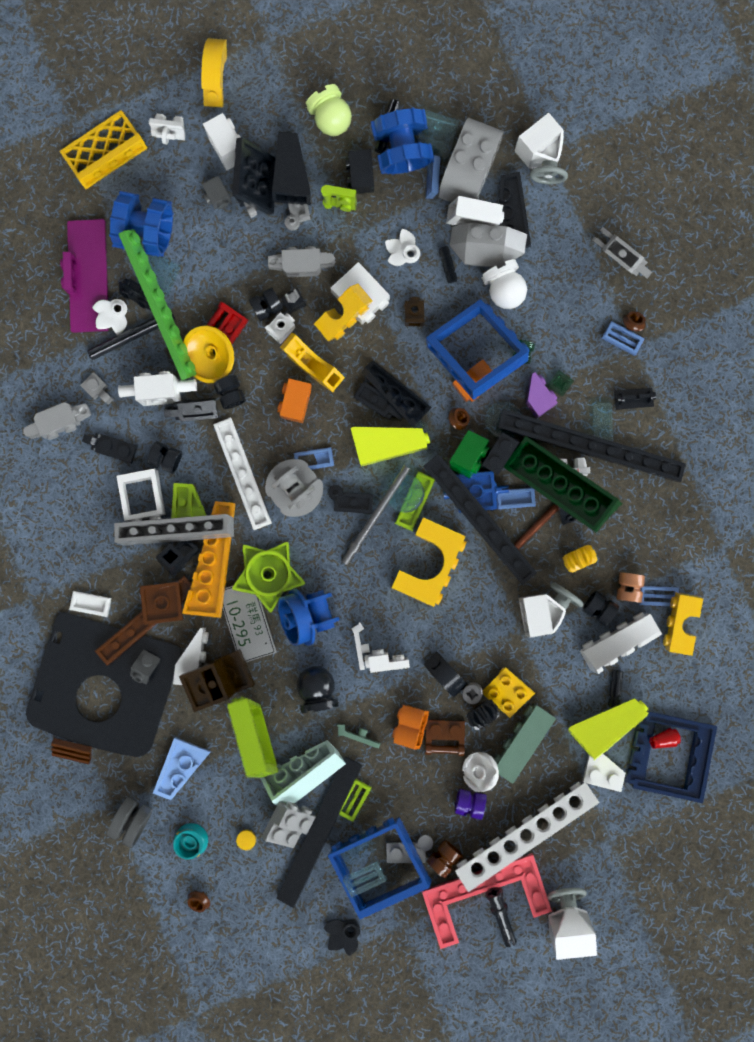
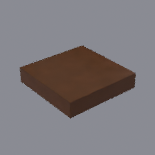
M179 582L140 586L144 625L184 620Z

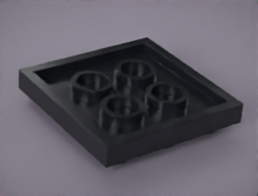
M243 137L236 138L232 196L266 214H274L275 202H273L272 186L276 157Z

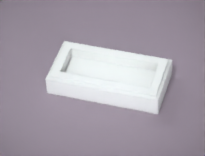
M73 591L69 610L108 617L112 598Z

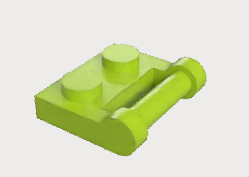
M324 185L321 188V194L324 197L323 206L326 209H331L334 206L340 207V210L345 212L356 210V190L331 185Z

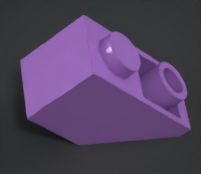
M534 372L529 379L526 405L537 419L553 408L558 402L556 401L557 396L552 390L549 391L545 386L544 378Z

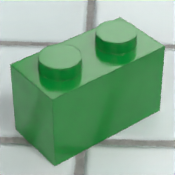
M468 430L450 460L451 470L468 478H471L473 473L477 474L481 466L480 461L482 458H486L490 451L488 447L489 440Z

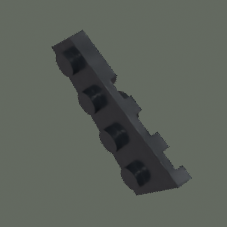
M520 172L501 175L499 204L503 205L504 219L498 226H507L526 233L527 241L525 248L531 247Z
M373 360L362 370L361 373L412 427L432 408Z

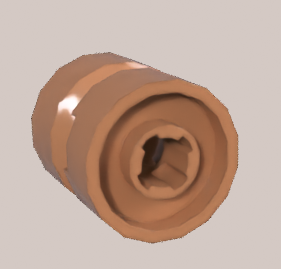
M620 573L619 584L621 588L617 590L616 599L642 603L643 592L640 589L644 587L645 576ZM627 587H634L633 593L627 592Z

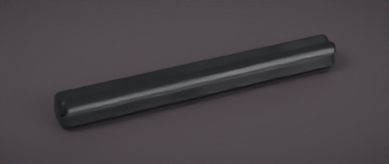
M152 318L89 349L87 353L94 360L158 329L155 318Z

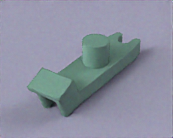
M345 723L337 724L338 736H345L379 749V742L366 738L367 729L360 727L358 734L345 730Z

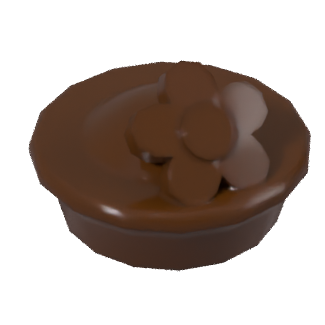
M632 311L623 318L624 325L630 331L639 332L646 326V319L639 312Z
M453 408L449 412V423L455 429L463 430L467 427L470 418L465 409Z
M193 891L188 894V906L193 911L203 912L210 907V900L204 891L202 893Z

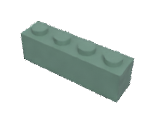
M535 703L533 706L529 705L525 710L524 716L526 717L522 723L518 722L513 729L515 733L512 738L505 740L502 748H504L500 755L497 754L493 758L497 764L499 775L512 784L556 720L554 716Z

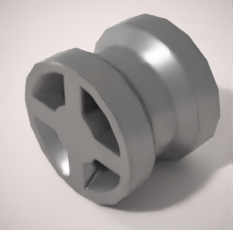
M476 682L468 683L463 690L464 700L469 704H476L481 700L483 694L481 685Z

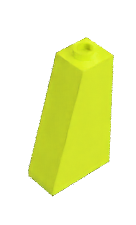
M351 428L361 467L428 449L427 444H430L428 433H424L423 428Z
M632 699L568 728V731L595 761L649 714L647 712L648 708L641 700L638 702L636 699Z

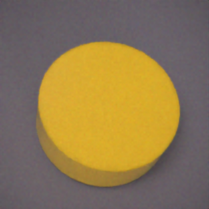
M249 829L242 830L236 839L238 847L242 850L252 849L256 843L255 833Z

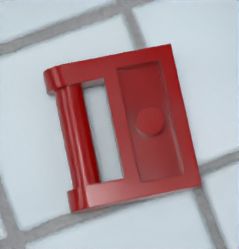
M220 302L218 304L219 308L207 325L215 327L225 312L228 313L218 329L233 344L248 323V319L225 303Z

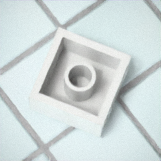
M222 113L203 123L209 141L227 171L234 167L236 138L241 137L239 134H236L231 119H226Z

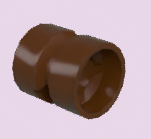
M444 839L437 847L438 852H433L426 861L434 871L443 878H446L452 871V865H457L463 858V855L449 841Z

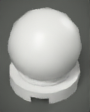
M515 259L505 261L506 266L499 269L497 266H494L481 277L485 285L490 284L489 292L492 301L496 306L504 309L518 307L525 300L527 294L524 278L516 273L519 266Z

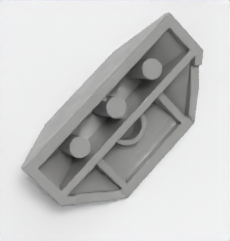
M466 223L452 227L449 246L465 265L491 268L497 266V268L506 266L505 261L516 260L525 254L527 234L507 226Z

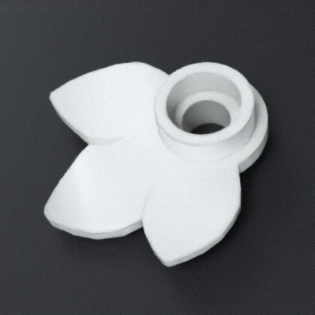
M405 229L401 230L399 239L385 241L388 252L392 254L388 262L394 266H401L406 262L415 263L420 257V250L415 245L414 235ZM409 251L414 252V256L409 257L407 253Z
M114 299L111 302L100 300L94 304L92 308L99 313L96 319V328L107 329L112 327L117 335L121 334L127 325L125 318L127 313L126 303L120 299ZM115 305L121 306L120 312L114 311Z

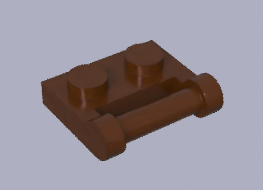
M428 719L426 724L425 755L443 753L464 756L465 720ZM432 740L458 741V746L432 745Z

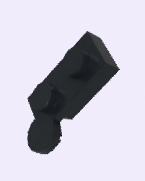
M332 485L329 488L328 495L332 500H335L334 512L372 514L374 495L343 493V489L339 485Z

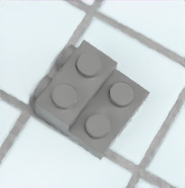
M279 802L261 838L267 842L294 848L301 833H308L315 819V816L312 814L313 811L306 806L300 808L292 802L287 804Z

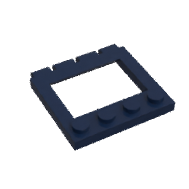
M647 711L649 713L648 716L636 725V727L643 728V731L635 730L632 746L639 747V751L631 749L629 765L636 768L635 770L628 768L625 782L632 784V788L703 803L717 726ZM655 723L694 731L684 788L645 780L651 750L649 739L653 737Z

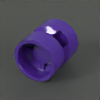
M459 788L454 814L461 816L470 814L471 818L482 820L487 795L478 792L471 794L469 790Z

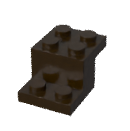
M241 649L207 661L199 668L179 676L194 712L226 701L235 693L255 685Z

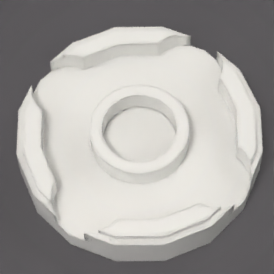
M477 752L470 754L465 759L462 767L465 775L463 776L464 781L473 791L485 792L491 790L497 783L499 770L495 760L487 753Z

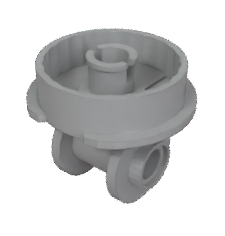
M289 459L277 464L271 470L266 480L265 490L268 497L272 498L283 515L299 517L310 513L319 504L323 494V483L305 461Z

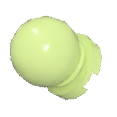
M330 84L326 85V90L319 94L315 91L306 101V108L311 115H315L316 125L323 134L339 136L347 131L351 124L352 116L350 107L341 99V92L337 85Z

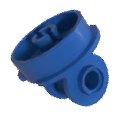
M292 589L288 595L279 598L278 613L286 637L292 645L297 646L304 643L310 646L315 641V628L318 633L335 627L334 622L339 621L340 618L339 616L332 618L326 599L331 597L332 593L324 594V591L321 590L306 595L305 599L299 590Z

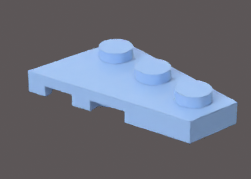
M175 737L153 794L172 800L211 751Z

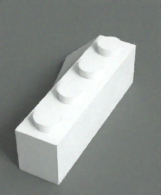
M641 612L633 616L634 620L627 624L625 621L617 625V630L610 633V631L601 634L599 636L600 639L596 642L591 640L583 644V649L580 652L590 670L599 674L604 671L603 666H612L617 663V657L620 655L621 657L628 656L635 651V646H638V648L662 635L651 614Z

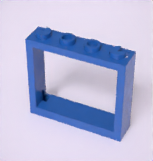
M481 299L426 337L428 349L473 400L522 366L529 358L527 345L523 342L521 343L517 339L515 332L512 329L509 330L505 326L503 319L500 316L497 317L493 313L491 306L488 303L485 304ZM481 313L517 354L475 383L440 342Z
M393 817L389 818L379 827L372 826L365 831L366 833L360 836L355 834L348 839V842L334 844L328 854L359 919H363L430 888L432 880L400 817L393 819ZM395 828L420 878L364 903L340 854Z

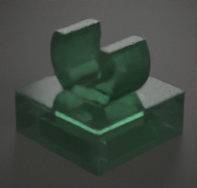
M558 370L547 387L563 397L574 380Z

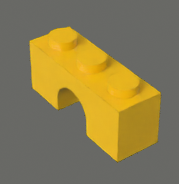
M359 284L349 286L338 298L344 309L343 316L334 308L326 311L314 323L327 341L339 340L345 334L344 330L347 327H352L357 322L356 318L359 315H364L370 309L368 306L373 300Z
M675 592V596L671 598L670 607L672 608L671 616L669 615L667 618L668 633L665 634L663 639V645L667 651L693 656L696 636L691 633H685L682 624L688 617L700 618L703 598Z

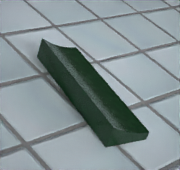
M527 436L504 466L507 471L595 533L622 505L618 498Z

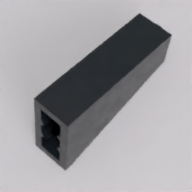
M290 131L278 132L272 186L273 202L311 205V191L298 133Z

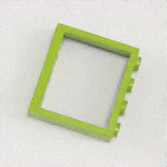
M244 696L232 699L233 703L227 704L246 777L262 778L278 773L279 770L261 705L244 698Z

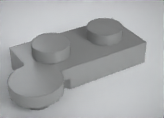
M288 203L290 216L285 219V226L288 230L294 231L299 228L300 222L311 220L308 204Z
M422 835L419 837L418 842L412 843L422 862L426 863V851L433 847V839L429 835ZM387 842V863H412L402 842Z

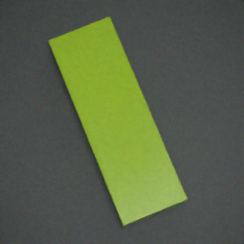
M419 471L417 472L395 524L413 531L435 481L432 477Z

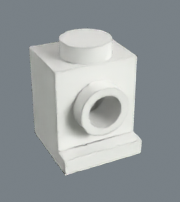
M280 312L265 327L266 332L281 344L296 328L295 324H293L295 320L288 313L283 315ZM281 322L284 323V324H285L284 327H283V328H279V327H278L279 323H281Z

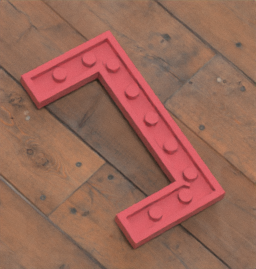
M532 853L519 857L470 892L466 890L460 878L422 891L440 949L459 943L447 905L487 892L494 887H502L521 880L533 918L552 912ZM482 870L474 872V874H480Z

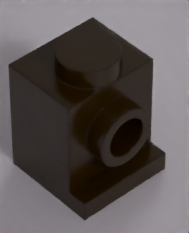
M410 297L409 301H405V326H424V300L420 301L419 297ZM417 308L418 312L413 313L411 309Z

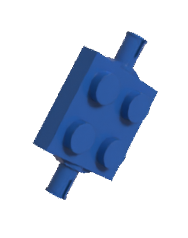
M492 471L473 473L471 478L461 474L456 475L485 511L497 510L496 499L498 494L509 493V485L497 486L494 480V472ZM443 491V494L445 495L444 499H450L447 496V494Z

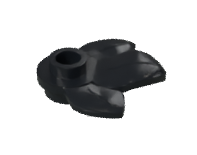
M334 919L324 926V930L331 934L328 942L329 950L344 948L348 956L357 950V937L360 934V925L357 921L349 919L344 922ZM349 926H352L354 928V932H348L347 928Z

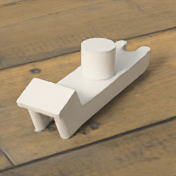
M359 622L358 625L351 629L355 637L360 670H365L362 653H368L370 649L369 644L361 645L359 632L364 628Z

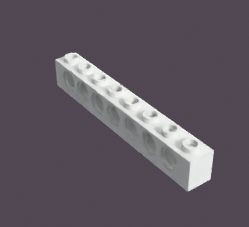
M577 782L570 787V793L567 795L561 793L555 797L554 804L551 806L545 804L538 809L539 814L534 817L530 814L522 820L523 825L518 828L514 825L505 831L507 836L502 839L498 836L489 842L490 847L485 851L483 848H480L473 853V859L470 861L464 859L456 865L458 869L455 872L466 890L470 892L597 805L599 801L586 782L582 785L580 782ZM572 796L579 799V806L577 808H573L569 804V799ZM559 807L563 810V817L561 819L554 817V808ZM540 818L547 821V827L544 830H540L537 827V820ZM523 829H528L531 832L530 840L524 841L521 839L520 833ZM507 840L515 843V849L512 852H507L504 849V843ZM491 851H495L499 855V860L496 863L488 861V854ZM480 863L483 867L482 872L474 874L471 871L472 864Z

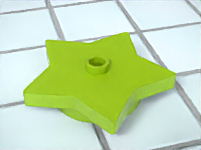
M285 542L267 551L248 545L242 546L245 569L233 585L232 590L256 595L269 613L274 610L283 592L305 584V581L290 566L289 542ZM266 571L271 573V577L269 579H266L264 577V573Z

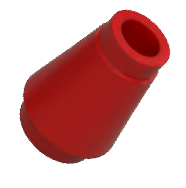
M668 728L650 737L649 741L653 749L677 747V744L681 743V737L676 729Z

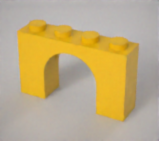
M423 517L415 536L436 545L443 555V567L437 576L428 580L418 579L399 570L391 588L434 607L435 604L439 605L443 594L440 592L443 586H448L451 579L448 576L451 569L455 570L459 561L456 558L459 551L463 552L467 542L464 541V535Z

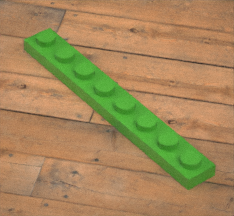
M135 229L118 233L181 380L183 381L197 375L195 365L191 361L187 347L180 336V330L176 326L172 312L164 299V293L158 285L156 274L152 270L148 256L140 243L139 235Z

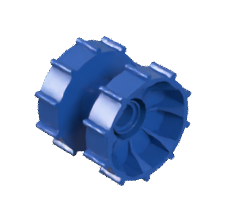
M413 107L411 109L395 110L379 115L378 118L371 121L374 141H390L391 149H387L381 155H377L381 174L408 173L434 163L431 143H415L414 135H418L428 129L425 109L420 110Z
M120 191L118 197L114 200L110 217L109 237H111L112 247L125 249L118 233L135 229L139 237H143L142 244L146 254L164 257L172 232L174 215L172 202L153 198L152 203L147 208V212L141 211L142 205L140 204L138 194Z

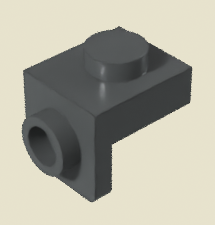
M143 649L131 667L130 676L138 683L147 684L149 677L159 664L160 658Z

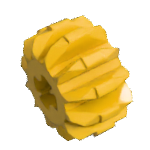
M591 545L583 546L563 557L564 565L571 573L594 564L598 560L596 552Z

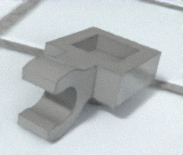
M94 372L80 385L93 399L99 396L108 405L114 400L105 391L108 385Z

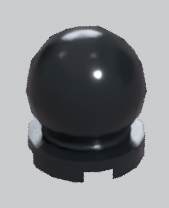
M312 666L300 674L297 680V691L299 696L305 701L304 704L300 705L301 714L312 710L317 712L339 707L338 699L331 697L335 690V682L332 674L327 669L320 666Z

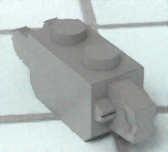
M602 227L600 231L603 235L610 238L609 242L605 245L598 237H594L592 240L632 275L637 276L641 273L648 279L652 272L645 267L648 263L645 258L618 236L611 234Z
M313 246L305 247V249L289 247L286 250H282V254L268 256L269 270L283 271L287 277L318 276L321 273V269L333 268L336 263L334 254L330 252L320 253V249H316Z
M64 402L36 413L34 416L35 423L24 427L23 434L31 439L43 437L52 440L59 437L61 432L69 433L77 429L76 426L81 425L80 422L92 414L87 404L71 406Z

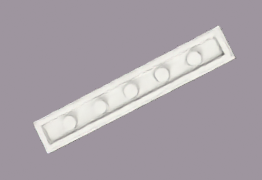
M230 417L213 424L253 530L272 524L232 418Z

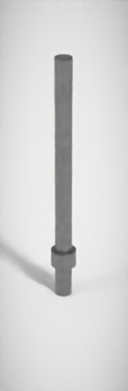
M405 465L403 466L355 541L350 543L348 546L349 550L342 559L344 564L348 565L355 553L358 554L364 539L411 470Z

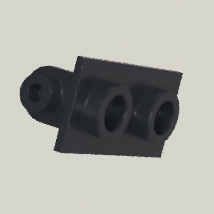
M124 279L123 283L119 282V293L125 299H131L141 308H147L151 311L143 290L140 292L141 285L132 279Z
M652 388L614 391L616 410L654 407L656 392H653Z

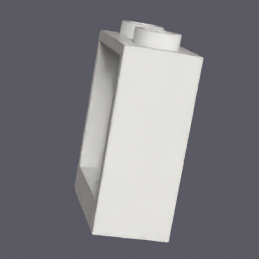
M458 196L449 204L446 224L458 226L466 223L498 226L504 219L503 205Z
M149 469L117 476L124 521L135 522L148 518L150 520H159L161 516L166 515L158 470ZM152 480L157 510L131 515L126 484Z

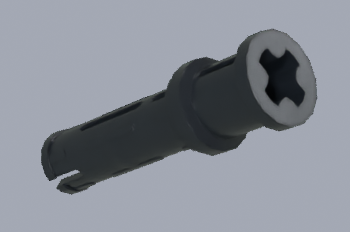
M494 887L489 889L485 896L490 901V911L496 916L505 946L512 947L510 941H512L514 946L517 940L507 915L508 906L503 900L502 889Z

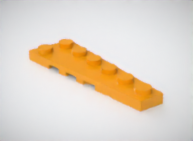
M215 501L211 515L228 514L234 518L236 504ZM231 537L203 540L204 545L197 560L198 565L192 577L193 582L188 591L182 614L221 618Z

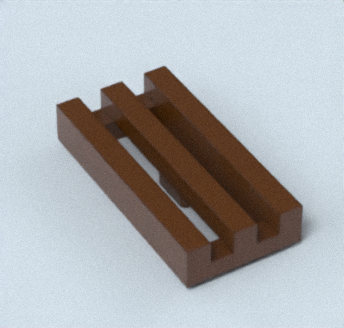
M57 738L53 739L51 743L52 756L90 764L92 747Z

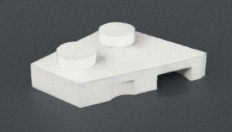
M604 754L595 761L588 755L582 782L621 792L626 773Z

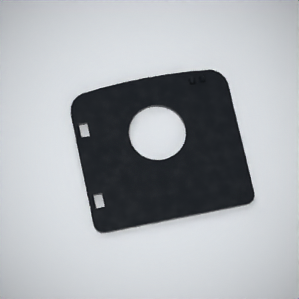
M65 612L59 613L55 619L52 634L26 708L27 720L36 728L82 745L133 757L143 756L151 750L174 680L175 664L181 657V649L177 645L143 636L107 666L95 650L118 632L120 628ZM57 631L63 633L60 644L54 642ZM143 649L160 658V662L149 677L147 684L138 683L130 676L131 667ZM96 675L111 678L118 685L121 692V704L118 711L113 717L102 722L91 721L84 717L79 711L76 702L77 692L81 684L86 679ZM38 689L44 691L41 701L35 700Z

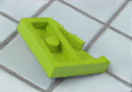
M174 483L171 519L207 516L193 484Z

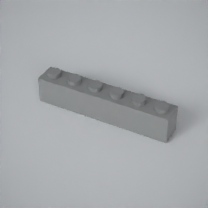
M228 514L114 523L115 543L123 546L234 537V518Z

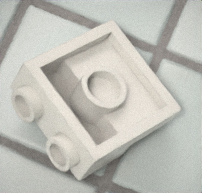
M384 649L372 650V654L365 655L366 668H370V673L410 668L408 657L404 658V654L393 655V659L389 660L388 652H384Z

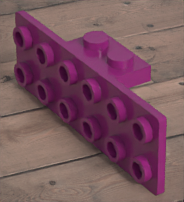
M104 219L68 221V252H63V259L60 260V265L63 270L61 286L69 294L70 331L72 333L109 331V328H96V319L99 313L92 308L100 300L108 301L106 222Z

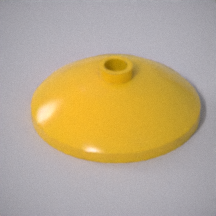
M204 325L192 329L186 335L183 343L186 345L188 355L195 365L197 375L194 377L205 383H215L217 380L229 375L234 364V351L230 340L221 330L213 326Z

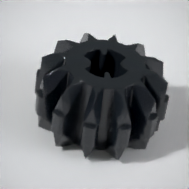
M487 700L468 712L466 717L470 725L475 730H479L496 720L500 716V711L496 703L492 700Z

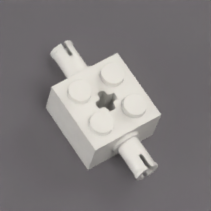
M169 371L159 372V375L141 373L139 376L134 377V385L118 386L120 398L135 396V400L143 406L173 404L181 401L180 392L197 391L196 379L179 381Z

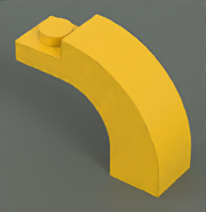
M208 38L205 42L201 71L204 106L223 107V69L227 60V39Z
M291 333L280 346L298 367L331 392H334L345 378L334 366L321 359L308 348L294 333Z

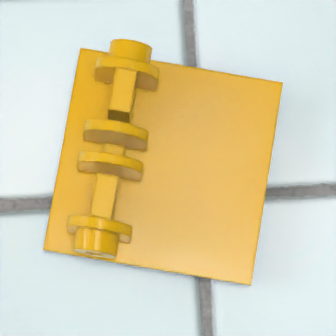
M503 667L499 674L483 690V695L496 703L498 708L509 718L535 694L531 688L506 667Z

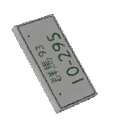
M233 586L225 588L222 608L235 650L241 649L246 662L277 653L260 600L256 595L232 590Z

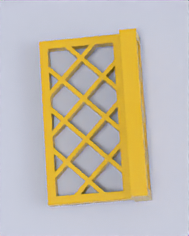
M120 110L60 150V153L83 187L88 189L147 149V146L123 111ZM122 117L124 120L123 126H114L115 121ZM103 129L109 130L107 138L99 137V132ZM113 131L121 132L119 139L111 138ZM126 132L134 134L130 139L124 140ZM86 140H93L91 148L83 147ZM98 141L105 142L104 150L96 149ZM110 143L118 144L112 151L108 150ZM71 150L77 151L76 158H68L66 154ZM82 152H90L88 160L80 159ZM94 153L102 154L100 159L93 161ZM79 163L87 164L86 168L78 173Z

